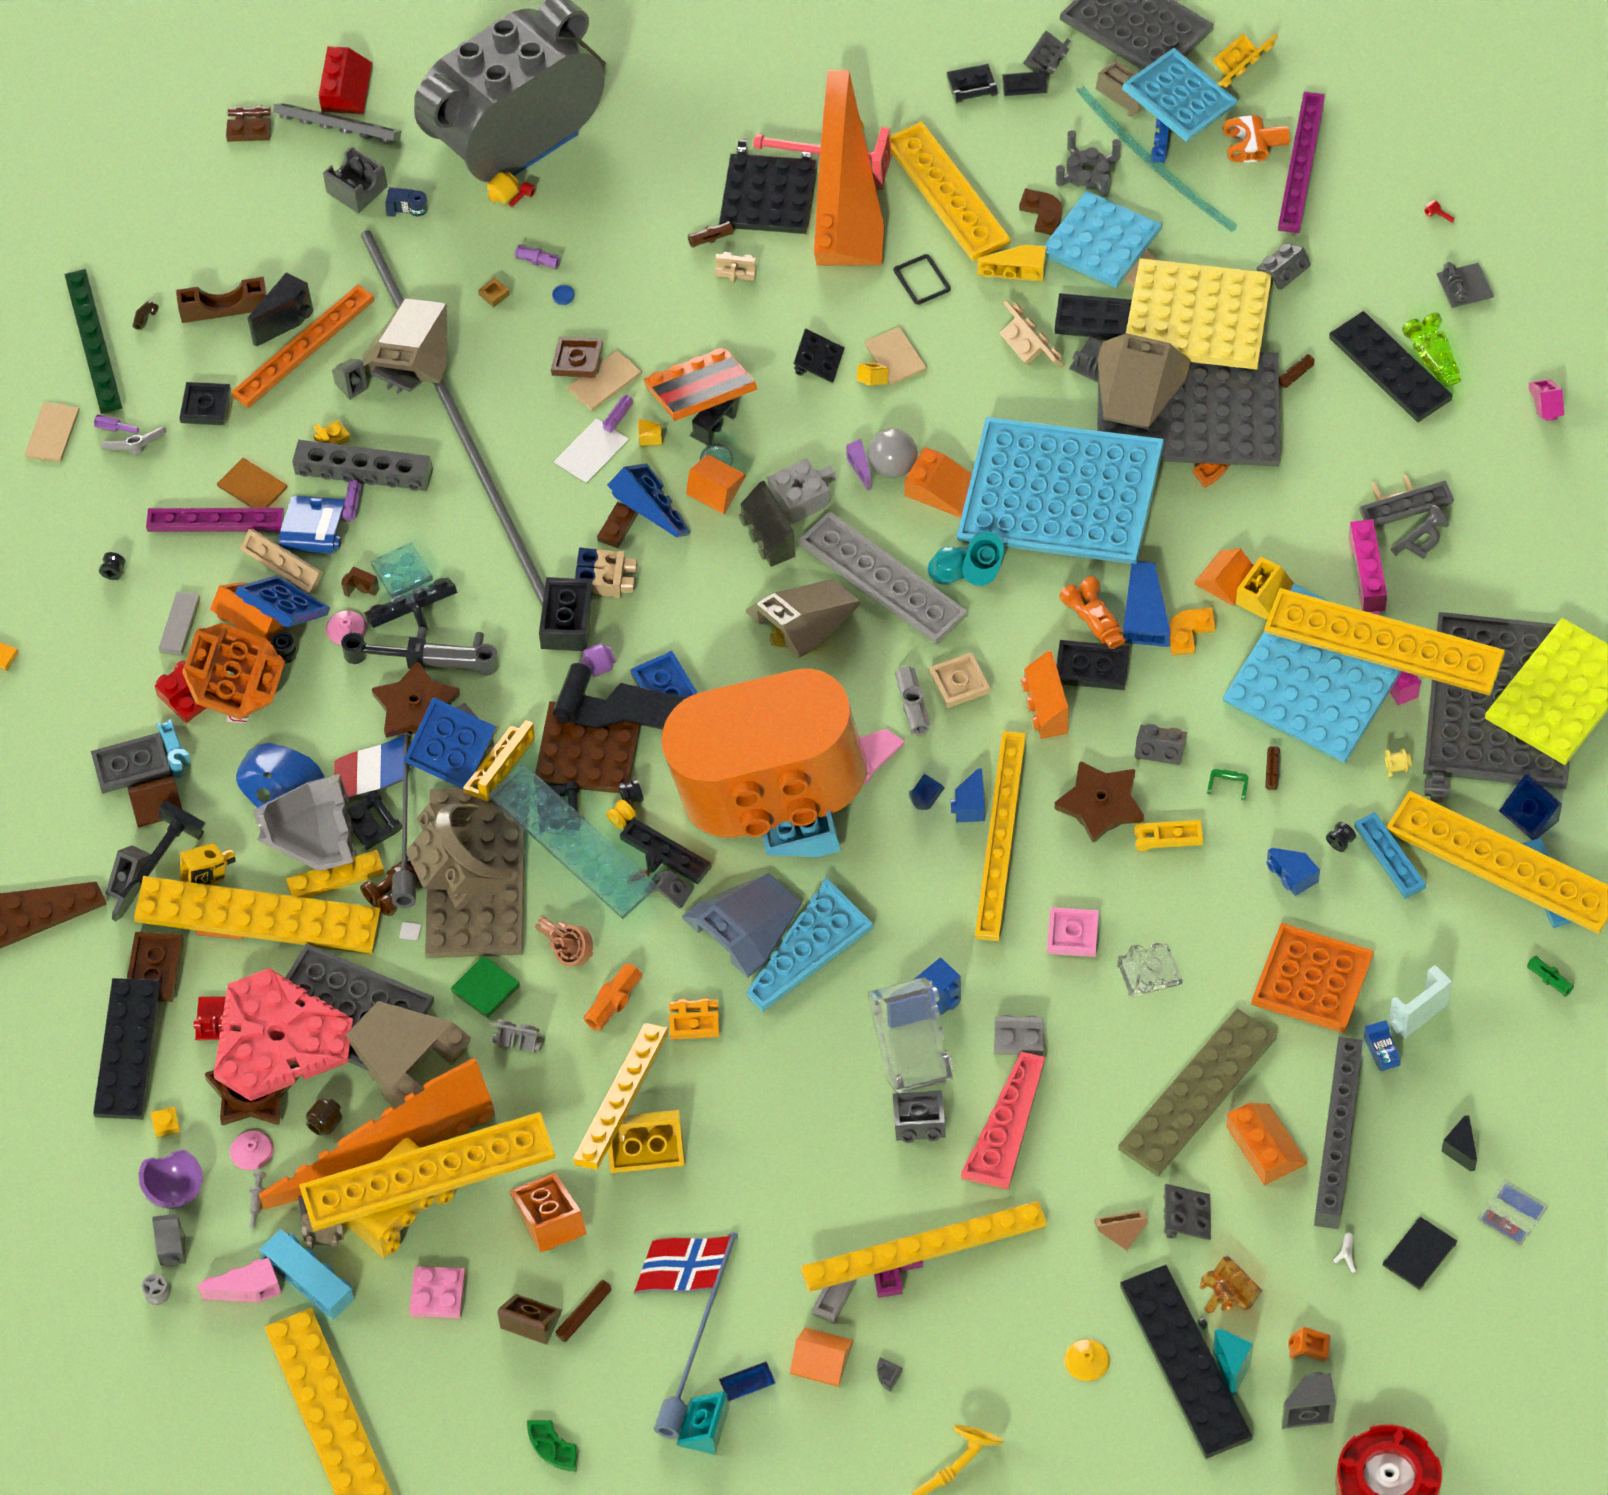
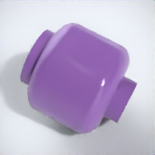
M603 643L586 648L583 651L584 658L580 660L581 664L586 665L592 670V676L594 677L611 671L613 663H616L610 646H605Z

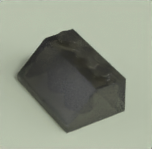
M761 481L741 502L739 519L744 527H748L751 541L759 546L758 551L763 560L766 559L770 567L795 557L794 530L766 482Z

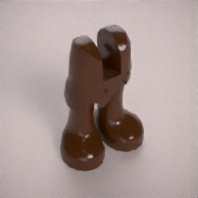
M407 856V870L415 874L417 888L421 882ZM402 861L392 866L386 872L388 876L379 884L375 885L373 882L366 881L360 886L361 893L366 900L374 907L377 905L381 913L386 916L394 915L398 909L392 903V893L386 894L392 888L393 874L402 870Z

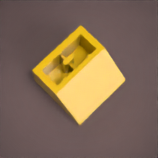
M1260 556L1237 588L1236 605L1268 620L1279 588L1290 591L1295 583L1281 566Z

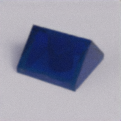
M1527 773L1502 805L1499 812L1531 840H1535L1559 822L1562 803Z

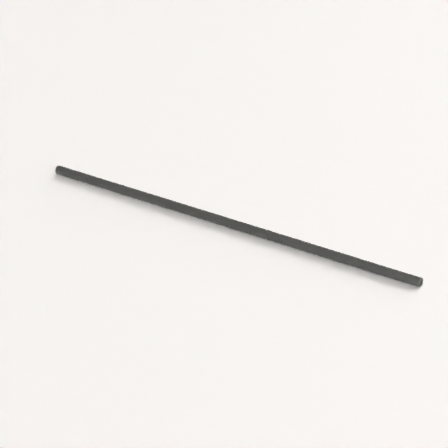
M366 230L361 233V238L396 309H398L404 298L371 231ZM442 378L441 383H433L542 606L545 586Z

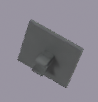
M376 367L370 373V375L388 382V390L393 385L397 386V394L403 389L411 392L424 382L419 380L415 371Z

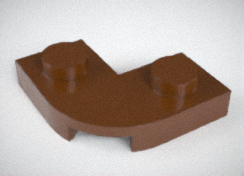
M1024 189L1019 210L1039 214L1035 224V232L1052 235L1062 219L1061 202L1052 194Z

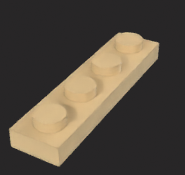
M248 530L240 548L241 551L307 592L315 593L323 575L322 571L256 530Z

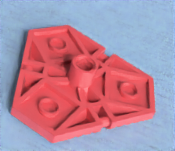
M271 968L229 983L222 1019V1029L224 1030L220 1033L214 1079L246 1099L253 1101L295 1084V1078L299 1076L306 1080L348 1063L351 1045L346 1038V1034L353 1028V1019L338 1009H334L333 1006L328 1005L326 1002L321 1001L320 998L309 996L305 989L287 980ZM294 1064L297 1065V1067L293 1069L290 1068V1066Z

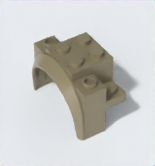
M428 803L417 817L422 831L406 851L423 888L446 890L455 909H463L474 894L498 895L511 879L510 871L495 868L481 862L463 846L453 827H465V821L474 810L478 809V806L475 804Z

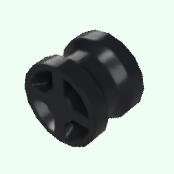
M114 552L105 553L99 573L109 580L120 579L122 574L121 568L126 563L125 558Z
M637 779L632 780L629 784L622 783L618 785L622 800L626 801L629 805L634 801H644Z
M1338 822L1334 827L1335 830L1330 831L1326 835V840L1333 849L1344 852L1348 848V843L1356 839V833L1348 824Z

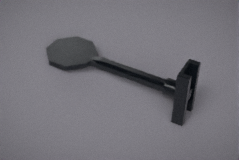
M166 800L162 802L159 807L158 818L170 824L167 828V833L141 868L137 878L130 882L120 895L112 912V920L116 922L123 917L130 907L139 886L142 884L143 876L149 877L174 839L179 837L183 831L200 840L204 834L202 829L206 822Z

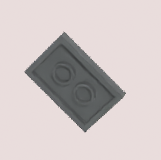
M159 732L91 751L102 794L171 775Z

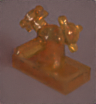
M1229 1256L1223 1257L1214 1271L1210 1270L1205 1273L1201 1278V1285L1199 1286L1201 1290L1206 1289L1208 1286L1214 1292L1205 1306L1207 1313L1214 1312L1219 1303L1222 1305L1220 1307L1222 1311L1232 1308L1234 1305H1240L1244 1310L1250 1309L1262 1292V1289Z

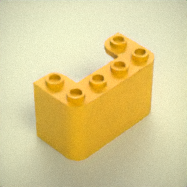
M406 1138L398 1143L382 1159L419 1149L420 1147L410 1138ZM453 1189L344 1223L385 1259L389 1254H393L399 1249L401 1245L399 1231L404 1226H409L415 1220L416 1215L423 1209L429 1208L433 1201L437 1205L449 1203L456 1192Z

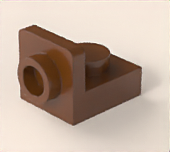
M354 566L349 573L344 575L341 582L344 595L347 597L351 595L355 588L362 593H369L374 596L379 591L377 576Z

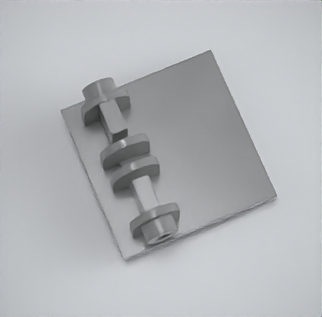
M497 1019V1023L489 1022V1025L499 1029L498 1033H494L492 1042L496 1043L497 1046L514 1049L517 1037L520 1035L518 1050H521L523 1047V1051L532 1053L541 1051L542 1042H539V1037L545 1038V1036L539 1033L540 1029L535 1028V1026L521 1024L520 1028H518L516 1024Z

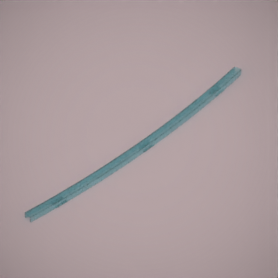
M1083 85L1082 88H1077V92L1097 115L1155 172L1231 232L1236 230L1237 225L1201 199L1158 162H1152L1151 155L1117 124Z

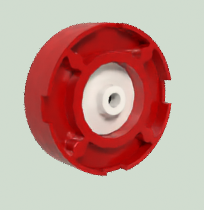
M1391 1424L1369 1427L1368 1431L1358 1436L1354 1435L1343 1447L1338 1459L1335 1477L1336 1494L1439 1495L1442 1483L1441 1463L1439 1457H1436L1428 1446L1429 1442L1415 1431Z

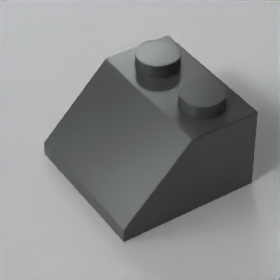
M1315 1372L1302 1379L1284 1402L1281 1421L1282 1429L1333 1423L1336 1398L1331 1373Z

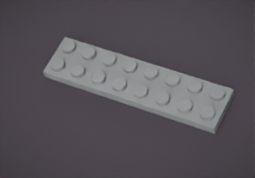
M830 511L799 539V545L936 645L967 616V610Z

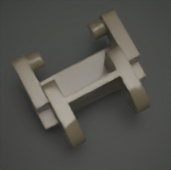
M308 1213L302 1215V1237L307 1242V1248L313 1249L314 1245L332 1244V1248H338L339 1240H344L345 1223L313 1232Z

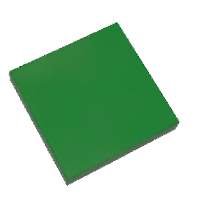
M483 955L451 987V992L488 1019L520 984L519 981Z

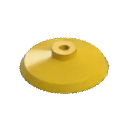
M1083 1339L1073 1343L1067 1349L1064 1363L1067 1371L1074 1378L1082 1381H1094L1101 1378L1108 1371L1110 1355L1101 1343L1091 1339Z

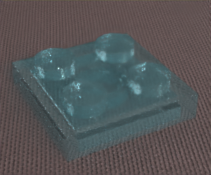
M412 542L371 561L372 568L392 599L433 580L431 572Z

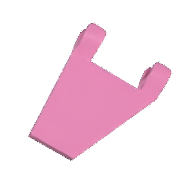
M888 729L860 737L867 759V775L864 784L905 743L904 740Z

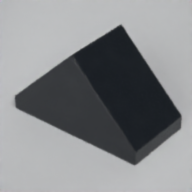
M1465 1115L1443 1140L1441 1152L1467 1170L1475 1171L1477 1156L1470 1117Z

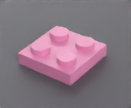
M1050 907L1047 954L1096 957L1099 910Z
M414 1266L410 1317L461 1318L465 1269Z

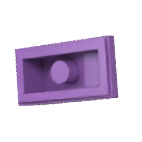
M859 439L846 445V459L865 488L870 490L871 474L862 440Z

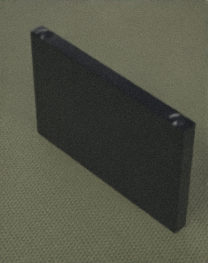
M1420 1216L1384 1260L1383 1266L1420 1290L1453 1247L1456 1246L1457 1240Z

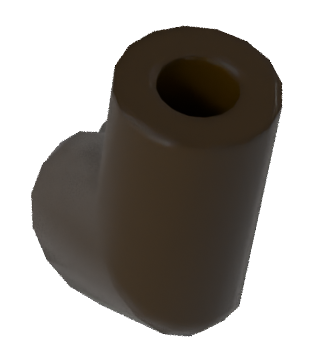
M146 301L135 312L133 328L137 330L143 329L148 313L155 315L159 309L158 304L153 303V301Z

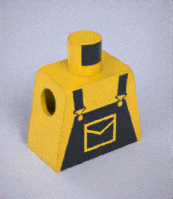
M214 843L183 851L180 853V880L215 885L224 880L225 866L236 862L235 855L231 849L220 852Z

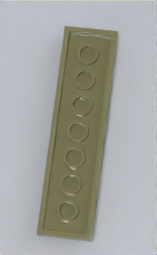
M1236 1008L1118 1145V1150L1159 1177L1276 1040L1277 1034Z

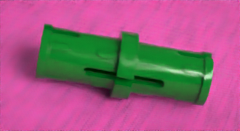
M1537 955L1528 962L1527 968L1541 977L1544 984H1550L1563 994L1564 997L1571 993L1574 984L1560 975L1557 968H1551Z

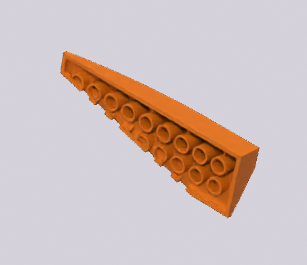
M828 70L815 224L814 256L816 265H882L884 222L850 71Z
M473 1058L430 1080L423 1085L425 1089L417 1095H414L412 1092L404 1097L406 1102L399 1107H389L383 1111L378 1121L371 1119L338 1141L339 1147L330 1153L326 1149L318 1154L320 1159L313 1164H303L297 1168L292 1178L286 1176L258 1194L263 1209L297 1201L298 1197L302 1196L300 1184L379 1161L403 1139L410 1138L422 1148L448 1140L456 1135L465 1134L477 1124L488 1122L495 1116V1112L476 1059Z

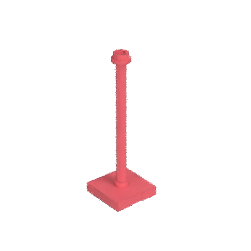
M885 127L880 129L873 153L868 152L869 160L872 163L876 189H883L892 157L890 128ZM764 134L755 135L753 147L758 150H762L763 147L820 154L821 149L820 145L764 138Z

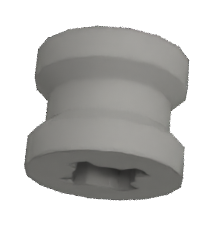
M151 1274L142 1282V1290L148 1303L160 1305L169 1298V1287L162 1275Z

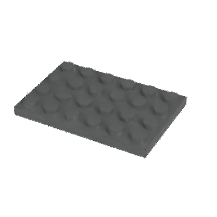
M1074 0L1060 14L1062 22L1142 70L1173 48L1186 57L1214 27L1213 23L1174 0Z
M307 943L285 977L300 988L305 989L309 996H316L321 1001L333 1006L334 1009H338L353 1019V1027L378 1001L422 1014H427L434 1003V997ZM350 1045L348 1062L368 1070Z

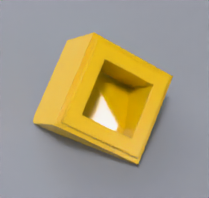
M876 362L860 363L857 368V381L869 386L886 385L889 368Z
M638 419L640 446L662 445L661 424Z

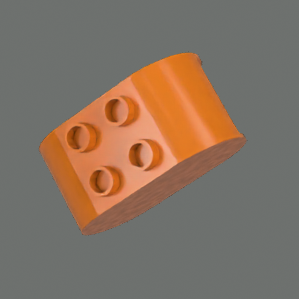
M815 669L791 670L694 694L683 700L673 709L665 722L662 732L663 753L687 817L700 830L718 837L733 838L744 835L759 837L769 832L770 828H776L778 823L790 821V823L796 826L809 825L816 818L827 816L826 812L831 811V814L848 805L861 790L867 775V759L847 694L835 678Z

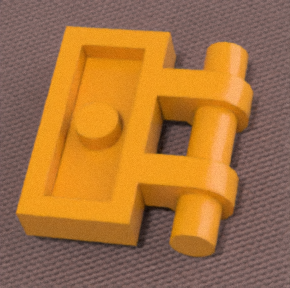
M703 997L700 1000L686 1001V998L679 999V1001L669 1002V1011H679V1013L669 1014L670 1040L719 1037L718 1011L709 1012V1009H718V999L708 1000V997ZM687 1010H701V1012L687 1013Z

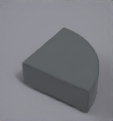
M880 1357L877 1364L878 1379L881 1385L891 1392L901 1376L903 1368Z

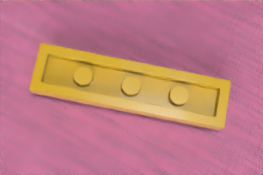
M374 850L355 856L352 863L321 871L314 869L286 878L291 896L310 898L385 874L378 851Z

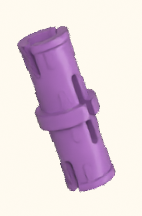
M519 244L515 251V258L527 260L536 266L544 265L557 270L560 265L561 256L544 252L540 248L533 249Z

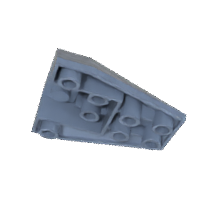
M767 873L700 901L685 913L682 919L697 933L704 929L730 953L731 963L748 978L767 962L802 905V902L772 875Z

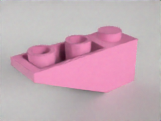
M269 1258L257 1259L251 1262L250 1265L242 1268H233L226 1274L218 1277H209L202 1283L197 1284L202 1300L258 1303L281 1294Z

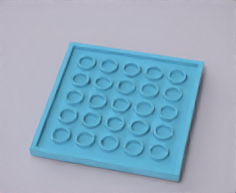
M1293 584L1290 589L1293 592L1326 600L1296 584ZM1264 631L1222 699L1228 705L1346 764L1402 671L1267 634Z

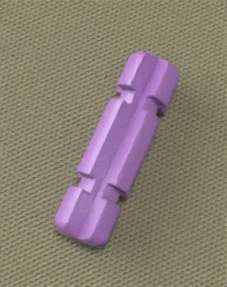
M627 395L621 397L620 403L615 405L602 423L605 431L609 433L614 431L617 427L616 425L620 423L627 410L633 405L631 397Z
M357 480L349 481L344 503L345 509H343L342 518L348 522L356 518L361 491V483Z

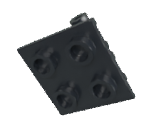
M805 328L793 362L795 373L802 376L808 371L833 383L845 347Z

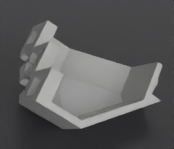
M341 774L307 782L253 810L260 830L257 840L318 871L354 862L356 850L355 845L352 844L350 834L353 833L351 816L346 809V804H349Z

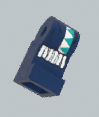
M389 187L385 202L386 216L395 217L396 212L411 213L417 217L425 215L428 211L426 194L413 189Z

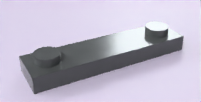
M1445 480L1360 506L1359 510L1363 520L1373 519L1374 527H1379L1428 512L1432 504L1439 508L1451 505L1454 499Z

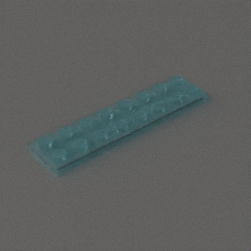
M524 763L489 793L491 800L622 919L651 894V890L655 887L656 883Z

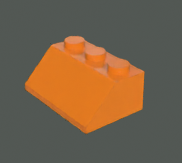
M246 582L220 585L210 608L212 612L217 614V618L230 622L235 625L234 627L264 637L268 641H271L276 633L284 632L287 628L279 624L277 619L264 615L260 609L244 603L242 598L235 595L238 586L247 584Z
M1051 650L1045 652L1024 668V678L1021 679L1022 690L1028 694V698H1026L1028 711H1033L1034 715L1032 717L1034 731L1038 730L1040 739L1068 734L1069 708Z
M1247 1103L1227 1113L1226 1127L1263 1185L1307 1165L1306 1159L1270 1104Z

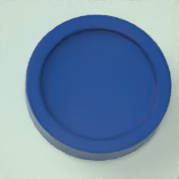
M568 285L557 286L552 292V298L559 305H567L574 299V290Z

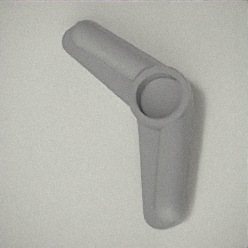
M161 426L143 436L133 435L123 441H103L100 446L103 450H130L132 455H137L144 451L143 447L163 436L166 433V428Z

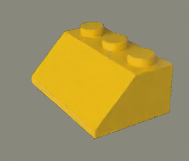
M679 1110L626 1115L608 1149L610 1173L684 1166Z

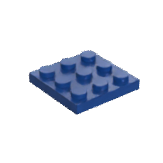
M277 575L238 586L235 595L243 599L244 603L257 607L261 610V613L272 616L279 621V624L285 627H292L327 616L330 607Z
M433 697L403 761L463 789L480 766L498 727Z

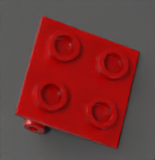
M226 996L198 997L197 1019H194L193 1022L194 1029H196L195 1040H219L220 1033L224 1030L222 1029V1019Z

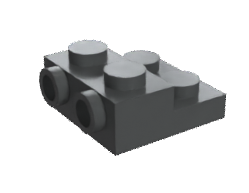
M942 1090L893 1093L896 1141L902 1140L904 1143H912L916 1139H927L935 1142L940 1138H946Z

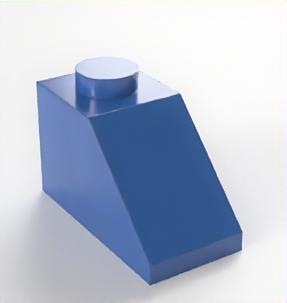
M982 768L976 769L955 789V799H950L951 814L956 813V823L985 821Z

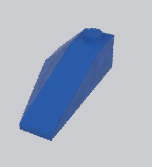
M647 463L624 466L607 484L616 499L676 538L688 536L691 533L680 513L672 509L670 505L673 502L671 497L664 495L661 490L664 486Z

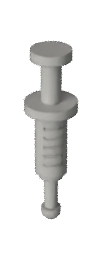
M262 1171L254 1172L253 1176L256 1177L255 1186L249 1189V1192L252 1193L249 1210L250 1214H252L251 1223L249 1224L251 1229L255 1228V1218L260 1211L261 1202L258 1194L266 1190L261 1187L262 1178L266 1177V1173Z

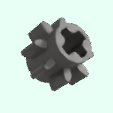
M1432 772V778H1426L1425 796H1430L1431 801L1442 803V797H1449L1450 779H1444V773Z

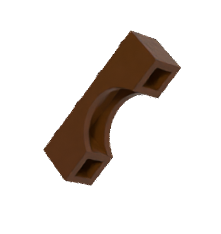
M264 277L241 280L240 285L235 290L225 294H209L202 291L199 287L176 290L181 322L187 323L252 313L267 295Z

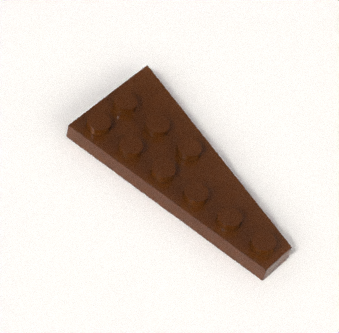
M97 881L0 893V949L107 905Z

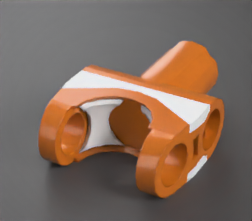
M1253 115L1233 118L1226 121L1222 126L1223 133L1226 136L1242 140V142L1232 145L1227 149L1228 159L1232 162L1249 163L1263 161L1269 156L1268 147L1290 145L1288 126L1264 128L1263 120L1260 116ZM1234 152H1241L1237 155L1232 154Z

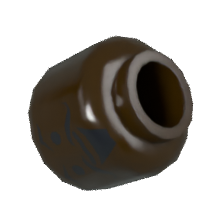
M326 1099L317 1100L306 1113L307 1127L319 1136L331 1134L343 1119L340 1112L341 1106L333 1099H329V1101Z

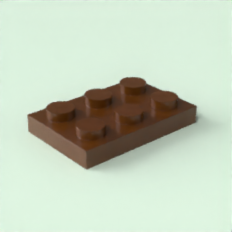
M135 932L127 979L160 980L162 983L160 1001L173 1002L184 941L183 934Z

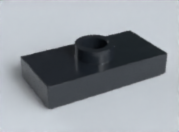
M1045 71L1002 74L1003 96L1047 93Z

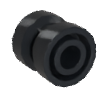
M279 632L272 637L271 645L277 654L282 657L285 663L292 662L297 655L293 636L288 632Z

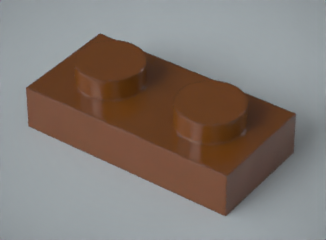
M617 502L597 536L598 542L619 549L638 516V512L625 504Z

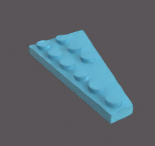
M826 877L822 882L821 888L810 899V903L805 911L801 912L783 938L778 950L774 951L770 957L771 960L764 970H761L747 990V997L764 1012L871 931L873 923Z

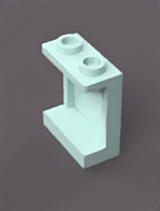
M1436 965L1428 970L1425 991L1407 1005L1403 1004L1397 997L1391 1000L1389 1025L1395 1033H1400L1405 1039L1448 1006L1452 981Z

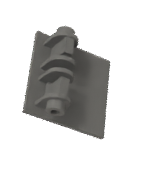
M1447 262L1444 264L1443 272L1436 273L1451 308L1494 298L1479 263L1456 268L1455 264Z
M1090 337L1080 352L1075 351L1072 359H1074V362L1069 367V370L1098 382V347L1103 342Z
M1165 1184L1163 1198L1165 1200L1164 1233L1166 1237L1173 1239L1176 1238V1234L1181 1233L1211 1240L1210 1194Z

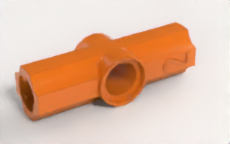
M625 964L611 982H606L601 987L597 1000L583 1017L590 1028L595 1031H601L615 1012H620L624 1009L629 1000V994L643 978L642 973L636 966Z

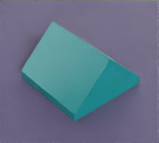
M1219 1328L1215 1330L1213 1353L1222 1376L1233 1396L1236 1395L1251 1365L1253 1343Z
M722 1391L690 1398L677 1441L678 1446L716 1454L729 1410L727 1393Z

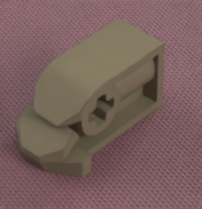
M1116 60L1098 73L1096 90L1128 110V115L1131 117L1142 111L1144 107L1121 88L1124 82L1137 73Z

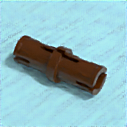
M728 221L713 227L706 226L704 230L688 234V242L692 248L707 242L714 243L716 239L732 235L733 228Z

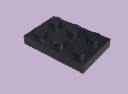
M1060 640L1056 667L1061 684L1125 690L1130 646H1118L1110 649L1107 644Z

